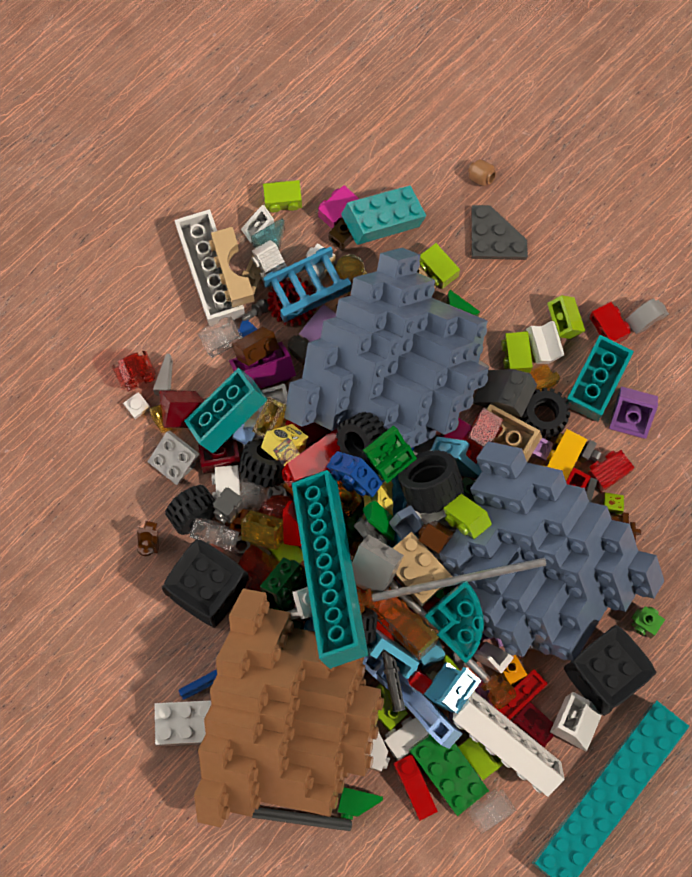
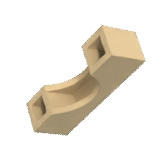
M233 227L212 232V240H209L211 251H215L217 255L214 257L216 267L221 268L222 271L219 277L221 284H226L227 290L224 293L227 302L231 301L232 307L254 302V294L249 278L235 274L229 267L232 256L239 251Z

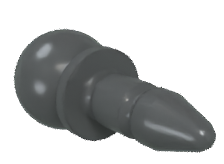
M259 299L256 304L252 305V309L245 313L242 321H247L254 316H261L269 311L267 300Z

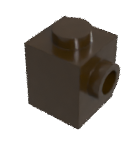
M343 217L328 233V240L342 251L353 240Z

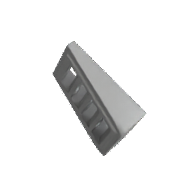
M166 354L154 384L153 391L155 395H159V391H171L173 359L170 354Z

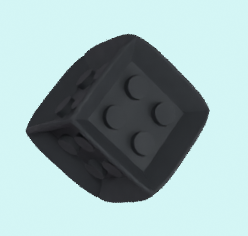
M196 539L175 564L167 576L162 590L166 596L170 597L181 608L203 623L215 628L237 601L241 591L249 581V575L240 565L218 549L200 539Z
M618 625L611 627L583 650L574 661L564 666V670L571 682L584 698L593 703L603 716L609 714L613 708L626 701L657 673L645 653Z

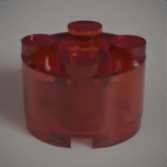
M142 351L144 355H139L138 352L128 355L118 361L119 365L117 367L115 365L112 366L122 389H127L128 392L138 388L137 384L141 382L147 384L155 380L156 370L146 351Z

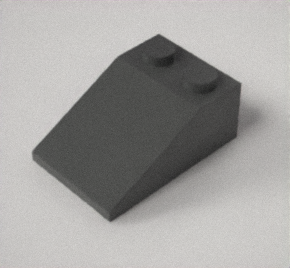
M514 369L488 370V381L485 386L478 388L473 398V404L486 408L491 404L508 414L522 417L537 387V383L531 374Z

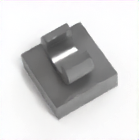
M592 440L586 442L577 460L581 463H585L588 460L592 462L599 460L602 453L594 450L597 443Z

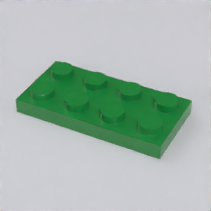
M428 734L408 749L456 816H459L489 792L486 785L455 743L448 749L441 746Z

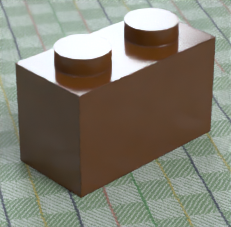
M263 326L232 343L237 360L247 366L279 349L274 332Z
M435 520L430 523L428 522L427 525H423L419 531L421 537L418 541L435 552L441 553L455 532Z

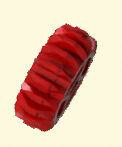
M287 279L283 280L284 283L279 282L283 291L286 292L289 302L292 303L290 296L295 303L298 302L300 297L298 293L293 291L295 288L292 282L287 281ZM307 280L301 283L307 295L311 296L316 293L313 292L312 285L308 286ZM272 286L273 292L268 293V297H270L267 299L269 304L268 310L272 311V317H277V322L279 323L282 321L280 310L283 308L281 301H278V296ZM317 307L285 323L283 322V324L287 325L288 322H291L293 327L294 322H297L298 325H301V320L307 322V316L313 317L312 311H316Z

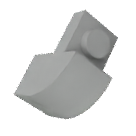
M653 298L636 309L625 320L635 334L646 331L655 322L666 318L669 313L662 302Z

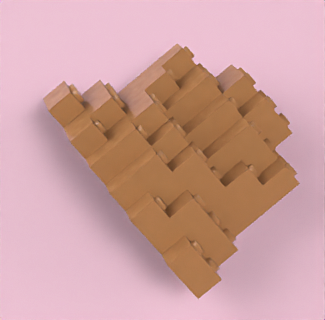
M243 589L229 614L230 633L216 658L217 676L210 688L211 706L204 718L206 734L198 749L202 779L194 793L197 822L221 828L224 820L228 819L230 812L252 817L255 809L259 808L260 802L330 817L332 810L337 808L338 794L343 792L344 779L348 778L349 773L366 776L367 770L372 768L373 756H371L373 739H377L379 728L376 727L378 711L382 710L384 698H381V689L365 686L366 679H363L365 673L364 657L329 669L319 659L315 632L294 628V622L291 621V612L270 609L265 592Z

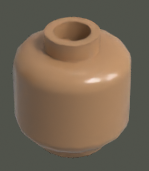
M479 159L469 166L468 172L471 181L481 186L492 184L495 180L496 171L494 165Z

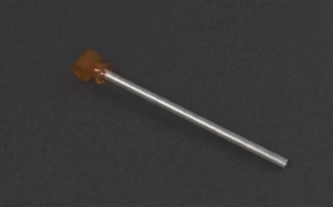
M545 558L378 593H373L372 589L368 588L366 593L361 594L360 589L356 588L360 611L363 613L365 611L364 606L369 605L370 609L375 608V602L462 584L465 581L471 582L547 566Z
M394 579L390 585L391 589L402 588ZM410 595L399 596L436 634L438 633V630L424 617L426 611ZM472 658L465 663L484 682L481 688L484 691H490L488 698L493 706L502 709L516 697V691L507 681L499 683L497 681L499 677L495 673L489 676Z

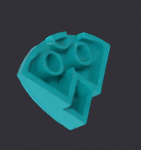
M465 581L432 606L424 617L438 630L437 635L467 663L480 645L482 632L484 631V615L475 591Z

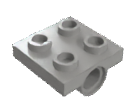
M167 431L149 458L148 463L178 485L185 475L194 468L195 460L199 453L174 433Z

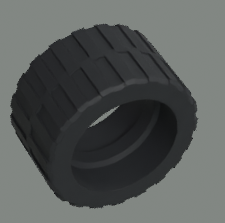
M429 450L415 455L417 459L398 474V480L408 506L411 505L419 513L427 514L444 510V507L460 494H463L464 484L455 458L445 451Z

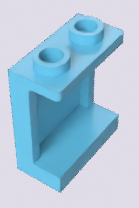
M436 437L431 451L440 450L450 453L456 460L461 476L477 479L482 472L477 459L466 456L470 446L467 441Z
M376 629L375 641L366 644L368 653L377 659L382 650H386L397 658L396 663L399 666V672L408 679L416 672L419 662L406 648Z
M446 662L433 679V683L424 693V696L436 706L458 714L482 680L468 668L463 667L460 671Z

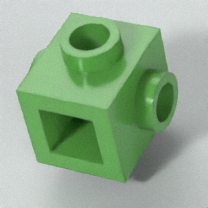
M644 606L641 610L637 609L631 617L634 620L631 625L634 627L635 632L642 636L646 635L651 639L656 635L665 619L658 615L659 612L653 607Z

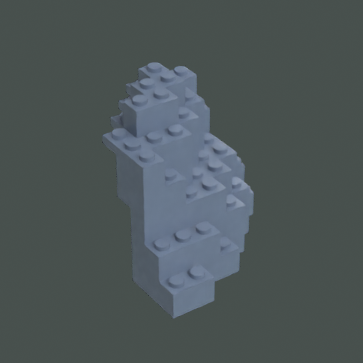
M405 248L380 253L377 271L354 277L351 296L338 300L336 317L324 320L321 338L308 342L303 377L289 384L284 418L301 427L315 422L333 431L350 417L361 412H370L373 416H377L380 422L384 423L385 429L387 428L388 430L392 426L398 428L404 441L411 448L433 439L436 431L442 434L455 431L459 424V413L469 409L473 404L474 390L485 386L488 381L487 374L489 368L479 364L488 321L432 298L435 290V280L417 273L420 266V254Z
M487 442L476 458L482 472L470 490L476 504L487 511L492 525L475 539L468 535H463L457 528L439 556L445 569L453 577L545 558L547 566L468 582L480 601L484 615V631L482 633L489 638L501 639L505 651L513 656L524 657L528 649H535L546 655L557 656L562 660L574 661L608 607L613 610L626 612L636 594L653 599L656 597L664 583L657 555L638 551L630 524L612 520L607 506L589 502L585 488L568 485L562 470L527 463L522 448Z

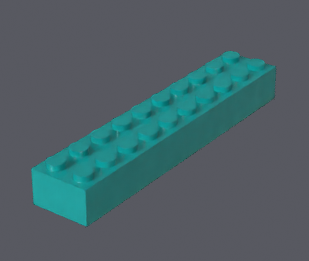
M325 470L293 482L292 490L319 659L331 669L368 656L338 483L332 474Z
M659 701L652 702L531 864L547 877H579L690 726Z

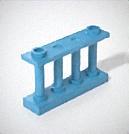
M331 246L321 248L316 254L277 272L272 271L263 278L265 288L272 285L283 305L280 313L284 323L351 291L352 284L349 278L340 279L329 259L333 257ZM320 262L324 263L334 282L332 286L323 287L313 268L314 265ZM305 269L317 289L316 293L311 296L306 294L296 276L297 273ZM288 277L300 297L299 301L294 304L289 302L279 283Z

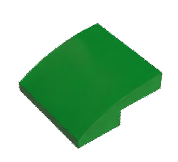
M395 426L389 428L363 450L385 483L390 482L417 459L410 445L404 441L398 428Z

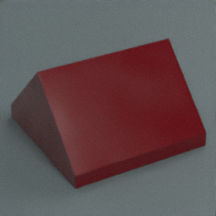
M159 391L164 428H188L184 420L204 402L196 391Z
M226 440L214 453H211L202 445H198L203 474L215 472V467L238 465L239 468L240 457L236 440Z

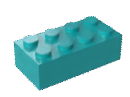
M411 185L348 202L341 213L356 245L418 228L426 218V214Z
M599 335L567 398L566 404L570 405V409L598 422L634 351Z
M238 368L184 422L198 443L211 453H214L268 399L254 380Z

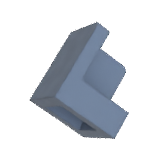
M410 505L397 512L389 521V524L400 539L403 540L411 532L414 535L417 534L423 527L424 522Z

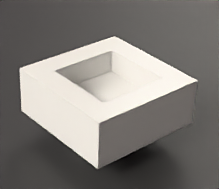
M139 392L123 403L134 419H137L150 409V406Z

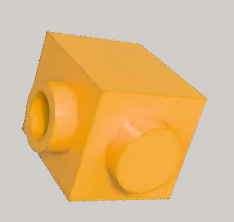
M514 655L513 660L502 672L501 676L509 687L525 678L527 673L517 656Z

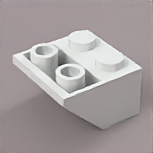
M572 692L565 697L550 732L586 752L602 715L591 701Z

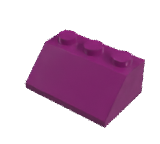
M282 341L278 342L279 349L250 366L238 361L237 358L229 360L233 372L240 368L254 380L260 389L271 387L277 382L288 381L292 377L297 376L291 356Z

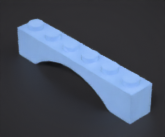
M368 653V656L364 657L363 660L365 669L389 690L386 674L383 671L385 667L382 653H380L377 659ZM398 671L404 705L441 746L450 749L463 733L424 694L411 687L408 680Z

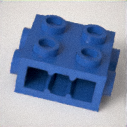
M339 451L332 456L326 466L332 472V476L343 483L342 487L349 492L355 491L361 496L374 497L384 482L362 458Z

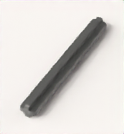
M261 807L255 809L252 818L343 831H351L352 821L348 819Z

